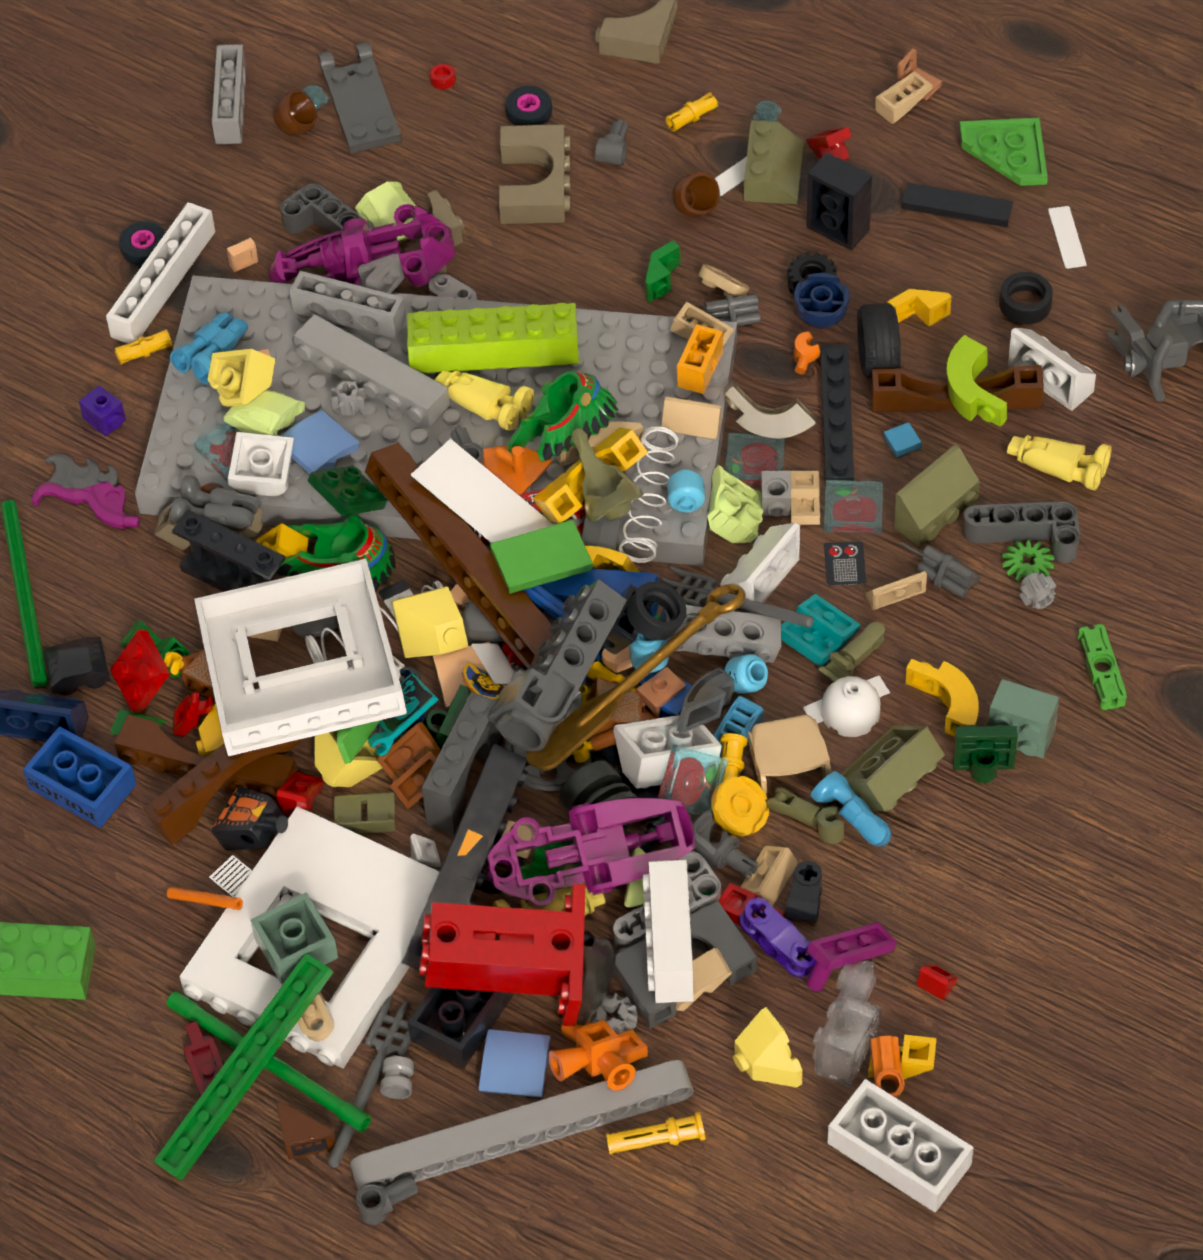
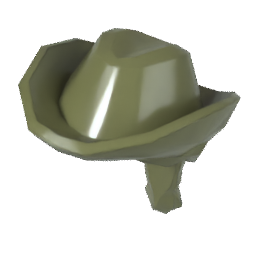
M581 428L574 430L571 442L579 451V457L585 471L582 485L585 498L584 509L587 519L590 523L602 517L612 521L627 514L632 509L631 501L644 495L642 490L616 466L606 465L596 457L588 442L587 434Z

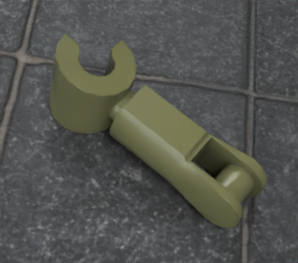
M879 622L869 624L860 635L841 650V654L837 651L831 653L829 658L832 661L827 666L820 667L818 672L832 682L843 677L852 676L854 668L884 643V625Z
M777 787L775 789V796L767 800V806L776 813L794 818L813 828L818 824V835L825 843L837 844L844 839V822L839 820V809L837 807L822 809L797 797L783 787Z

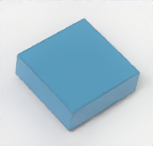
M909 422L883 432V438L896 458L921 449L922 442Z

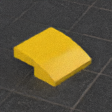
M585 546L595 569H618L640 573L626 554L599 546Z

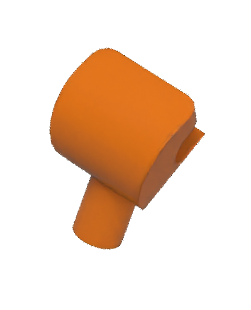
M809 331L800 333L794 343L793 359L797 363L795 372L801 375L805 374L808 363L820 357L819 345L811 346L810 340L813 337Z

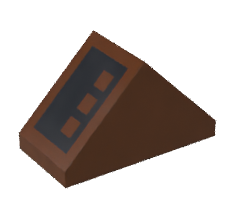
M281 1101L277 1104L276 1107L289 1160L333 1149L336 1143L333 1129Z

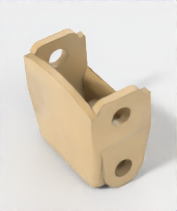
M800 715L759 723L753 726L752 731L747 732L755 778L765 794L767 793L766 776L792 775L820 767L823 779L831 774L830 758L825 741L820 734L816 719H813L811 716Z

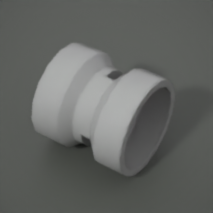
M391 1056L384 1059L382 1072L385 1078L381 1080L380 1093L392 1099L410 1097L412 1094L410 1077L414 1074V1062L402 1056Z

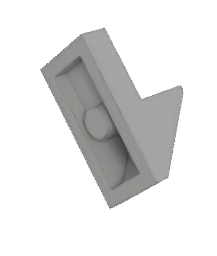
M391 254L358 267L362 286L391 294L404 279L398 254Z

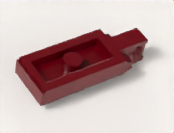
M195 1021L185 1025L190 1042L183 1044V1050L201 1097L223 1067V1063L214 1039L210 1035L202 1037L198 1023Z

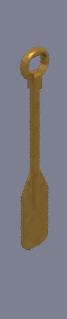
M725 584L714 589L708 595L706 605L697 612V617L615 688L583 703L555 727L543 750L527 752V762L540 770H550L558 766L612 718L624 695L705 624L709 625L719 615L727 614L739 608L746 596L744 589L736 584ZM727 593L736 595L727 604L720 605L716 603L719 598Z

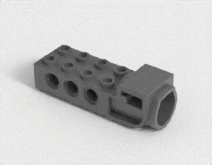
M598 579L590 586L584 585L577 595L571 594L562 605L564 610L562 616H559L549 629L552 632L551 636L537 650V654L540 655L537 661L533 662L524 674L503 687L487 716L488 720L495 724L501 735L518 748L527 751H540L544 749L559 720L566 714L627 601Z

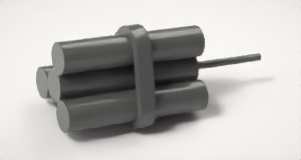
M757 294L735 298L730 295L726 296L724 300L707 302L703 306V311L720 321L737 322V326L761 322L758 312Z
M900 542L901 545L923 557L916 572L926 571L927 578L933 581L934 586L939 589L943 587L963 599L967 595L969 588L972 585H976L979 581L980 575L962 565L960 560L951 554L945 555L930 545L924 549L922 554L904 542Z

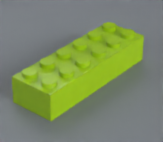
M576 303L532 304L529 306H502L499 308H473L465 310L447 309L444 311L407 313L409 367L420 373H434L455 370L468 371L579 364Z

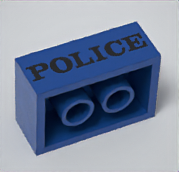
M60 726L23 769L30 790L100 829L136 786L133 769L130 764Z

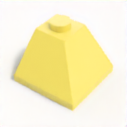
M448 586L391 601L404 658L441 655L469 647L463 619Z

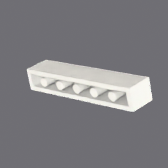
M189 202L186 204L106 315L112 338L129 344L136 341L137 337L143 335L214 235L215 227L211 210Z

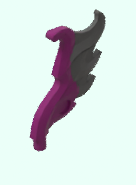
M55 454L45 459L47 464H54L56 470L47 483L40 485L34 491L31 498L33 506H38L41 498L48 495L75 505L84 502L90 506L95 516L104 524L120 529L125 527L139 528L140 516H128L123 512L126 493L122 485L117 487L119 478L114 467L109 465V473L103 474L99 470L98 465L88 458L86 459V467H79L72 458L63 454Z

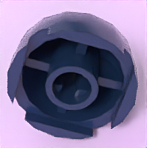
M827 273L811 274L807 280L802 283L800 281L795 288L794 304L796 313L810 327L817 329L830 328L845 317L849 305L848 287L846 284L844 286L840 283L839 278L835 275Z

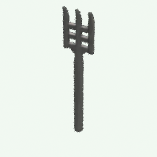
M670 566L669 569L685 578L682 583L665 577L661 578V581L676 589L683 598L684 603L701 607V603L707 600L708 595L713 591V587L718 583V580L715 578L681 570L674 566ZM703 583H706L703 589L700 588ZM727 593L716 602L727 604L736 595ZM697 594L698 596L693 600L692 598ZM747 598L744 599V602L739 607V609L804 627H811L814 623V619L811 616Z
M390 996L382 1005L365 1044L369 1047L374 1046L377 1055L372 1061L353 1103L354 1106L364 1111L382 1072L384 1059L394 1054L404 1057L410 1045L408 1022L402 1020L409 1005L408 1001L403 1003L395 1017L386 1015L393 1001V997ZM382 1023L390 1024V1029L381 1027ZM398 1028L407 1030L406 1034L397 1032ZM377 1034L385 1036V1040L376 1039ZM393 1039L401 1041V1045L397 1046L392 1044ZM344 1123L327 1161L328 1165L332 1168L340 1165L355 1131L353 1127Z

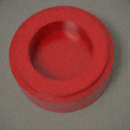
M438 64L430 70V83L433 87L448 89L455 84L456 73L452 66Z

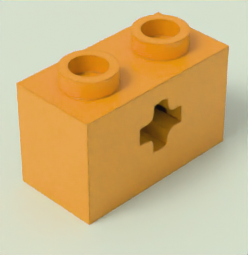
M696 324L677 365V387L705 394L723 354V331Z

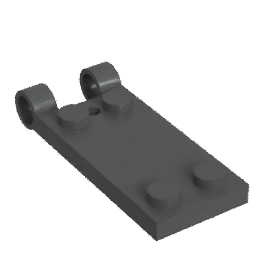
M369 42L355 45L359 63L340 68L335 67L331 51L318 54L319 65L350 154L401 141V134L373 59Z

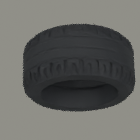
M890 303L865 304L857 312L858 353L861 370L866 377L872 378V369L900 368L899 323L896 309Z

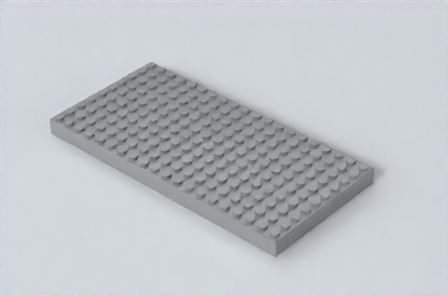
M192 276L173 350L180 345L193 341L194 333L205 324L210 323L220 313L228 312L233 315L234 319L239 318L248 324V329L232 351L243 349L260 351L269 349L270 356L275 358L271 386L267 390L279 392L293 399L305 402L304 412L295 416V422L292 426L279 429L278 436H282L297 423L323 410L360 442L358 451L337 459L334 468L354 465L375 485L365 473L371 452L399 442L420 467L450 438L452 439L451 431L455 430L457 426L465 427L471 441L485 449L496 446H508L513 434L521 425L522 419H519L518 426L514 430L508 431L501 428L498 421L494 419L485 420L449 398L450 406L429 428L420 422H414L408 415L399 410L391 409L383 401L375 397H369L366 393V398L364 399L365 408H360L356 415H340L339 407L332 409L331 389L337 388L343 380L331 372L323 371L313 362L303 360L296 354L293 335L311 317L293 313L290 298V289L293 284ZM391 293L404 297L406 320L396 339L335 323L331 324L409 366L407 313L444 311L447 309L465 310L473 308H499L502 306L516 307L529 306L530 304ZM576 308L579 364L460 371L461 374L465 372L508 385L511 389L510 396H514L515 392L522 386L532 388L534 390V400L526 417L538 405L543 395V385L546 382H553L558 376L567 371L594 375L599 381L600 386L608 390L617 401L616 407L619 410L614 413L615 418L609 420V422L641 423L643 432L650 427H662L665 397L721 406V427L717 439L675 433L679 439L678 445L675 449L668 451L675 457L672 463H659L646 455L639 462L641 473L661 472L668 475L669 478L674 473L683 469H689L703 477L705 483L704 504L693 512H679L669 505L667 484H653L641 476L635 483L640 487L643 494H658L665 498L666 504L655 507L636 499L631 503V515L633 517L640 515L654 516L662 522V526L653 529L646 528L632 520L626 526L625 531L628 538L644 537L657 543L656 557L652 560L654 562L704 566L709 533L707 514L709 512L712 491V474L719 465L728 407V403L724 399L726 397L724 393L725 387L732 380L737 347V322L722 321L735 330L723 347V354L705 394L677 387V365L689 339L670 331L675 317ZM171 360L135 491L140 514L160 515L161 511L172 504L175 498H182L181 483L186 475L195 476L199 480L201 487L214 482L222 485L227 490L236 491L228 485L230 468L217 466L214 463L221 459L216 455L210 456L211 445L222 446L227 441L226 434L242 432L224 421L225 414L233 406L226 407L222 405L219 400L220 395L218 391L212 388L210 384L205 385L198 381L192 368L187 373H182L173 366ZM441 372L422 374L435 380ZM661 431L652 432L645 438L648 443L657 447H670L675 443L674 438L670 434ZM543 433L541 436H537L533 442H528L524 448L538 452ZM645 444L643 445L647 452L652 451V449L648 448ZM649 453L651 457L660 461L672 460V457L666 453ZM552 456V463L525 493L546 488L576 462L561 467L555 456ZM292 458L288 476V488L283 494L279 496H265L240 493L260 500L259 508L263 510L260 521L262 525L278 526L281 523L286 526H302L304 524L324 525L343 522L347 517L351 516H341L309 484L308 478L310 473ZM636 463L626 471H622L631 480L640 475L637 471ZM644 475L654 482L664 483L668 481L667 477L663 475ZM656 496L640 497L651 504L663 503V499ZM387 501L385 508L382 510L353 515L361 518L364 524L377 526L386 537L421 540L389 501ZM628 513L619 517L622 519L616 548L618 552L620 543L626 539L623 534V526L631 519ZM652 518L636 519L648 526L659 525V522ZM567 519V521L573 520L576 527L580 526L584 519ZM633 542L640 547L650 548L642 543ZM630 543L622 546L623 551L632 557L648 558L653 554L652 550H642Z

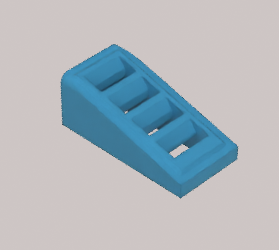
M738 696L713 736L719 743L721 736L728 734V731L747 738V732L752 731L754 725L763 722V708ZM737 721L745 725V728L735 724L734 722Z

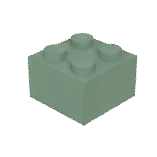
M1002 679L990 706L988 726L999 724L1017 726L1016 750L1028 756H1037L1044 759L1055 732L1060 697Z
M307 892L250 920L254 939L281 985H283L305 953L324 965L338 958L335 939Z

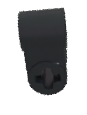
M804 861L796 866L791 891L787 899L786 919L817 923L822 892V870L817 863Z

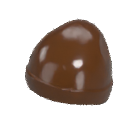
M298 89L287 92L277 103L273 111L274 122L287 135H299L309 131L318 119L313 101L306 93Z
M695 172L686 175L675 184L672 198L679 212L687 216L698 217L714 210L719 202L720 189L713 176L705 172Z

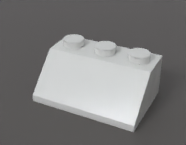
M1014 328L1011 330L1009 368L1012 366L1042 365L1043 391L1071 411L1094 392L1096 374L1089 367L1080 364L1066 351L1060 350L1050 343L1046 337L1040 336L1031 329Z
M790 523L772 526L764 535H759L751 551L741 556L735 570L731 574L728 573L724 576L720 586L725 584L739 585L745 591V598L763 603L799 561L800 525ZM736 609L739 612L754 614V612Z
M680 715L614 725L613 729L622 772L636 789L666 784V779L672 766L679 759L685 757L694 758L701 764L703 768L701 779L713 762L717 772V763L722 745L704 725L682 734L679 733L677 728Z

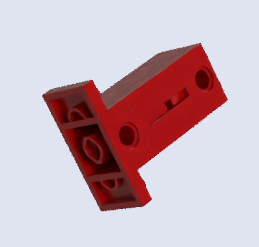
M573 884L571 894L565 895L562 911L432 902L431 913L424 914L421 938L422 956L420 959L419 975H425V987L558 996L557 1013L563 1014V1026H576L582 1002L586 884Z

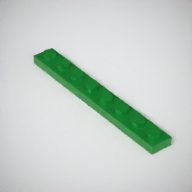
M305 953L153 1162L178 1180H183L331 977L333 971L329 967Z

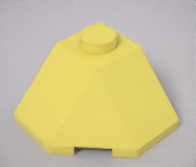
M253 349L212 353L208 382L212 388L218 391L220 395L219 400L222 405L226 407L247 405L271 386L275 358Z
M338 730L315 735V767L322 774V779L332 787H352L382 769L376 760L380 757L375 752L377 748H372L368 744L369 738L353 761L345 764L337 745Z
M765 1007L734 1041L735 1055H733V1060L741 1072L746 1071L752 1080L791 1087L802 1085V1067L796 1057L790 1058L791 1051L787 1045L790 1041L784 1029L767 1007Z

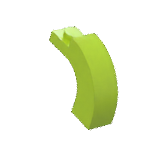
M964 335L953 347L948 357L947 389L950 401L954 408L970 422L978 414L984 421L992 422L1001 427L1007 420V402L983 390L974 381L987 366V347Z

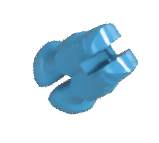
M228 312L216 315L210 323L205 324L194 333L193 341L180 345L171 352V363L182 373H187L192 368L197 380L202 384L209 385L208 374L212 353L234 350L237 342L247 331L248 324L239 318L234 319L233 315Z
M835 771L829 774L811 792L810 796L816 802H820L823 805L830 804L834 800L841 802L844 806L839 814L868 843L883 847L890 842L891 830L888 824L870 809L862 797H858L849 786L847 779L841 773Z

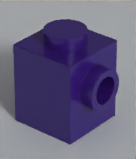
M100 385L79 401L83 419L104 436L118 429L126 420L122 402Z

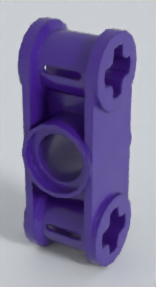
M762 898L749 900L739 919L742 930L756 941L762 950L774 958L790 975L798 978L808 975L816 961L810 953H807L810 942L766 900Z

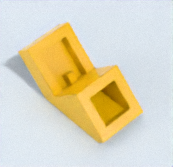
M908 289L887 301V303L895 307L898 323L916 314L929 327L950 315L952 296L945 292Z
M904 1035L903 1047L899 1046L903 1079L933 1070L936 1038ZM870 1055L868 1077L873 1078L872 1058Z

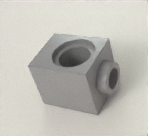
M762 471V516L779 517L791 515L790 471Z

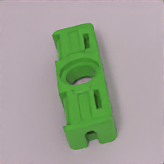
M1102 624L1094 625V629L1090 630L1088 626L1081 627L1078 640L1081 639L1086 655L1085 663L1092 685L1096 686L1100 699V708L1108 710L1124 707L1126 705L1127 693L1105 626ZM1104 662L1110 666V669L1101 672L1094 665Z

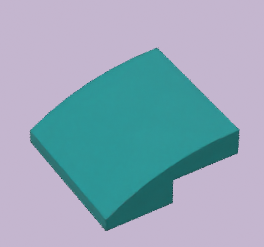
M814 594L798 605L796 611L813 617V625L811 627H804L784 622L781 624V640L821 667L830 660L829 656L831 653L839 652L860 629L861 624L819 595Z

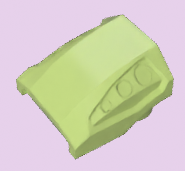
M387 181L366 193L355 209L356 213L371 225L379 227L395 223L394 212L399 206L410 204L415 207L416 205L405 193L400 182ZM413 218L407 219L404 224L410 223ZM404 235L397 237L399 244L409 239Z
M266 389L247 405L233 406L225 414L224 421L243 433L278 436L279 429L292 426L295 422V416L304 412L305 402Z
M718 465L712 474V491L709 512L707 514L710 530L731 543H751L758 537L759 524L763 520L762 494Z

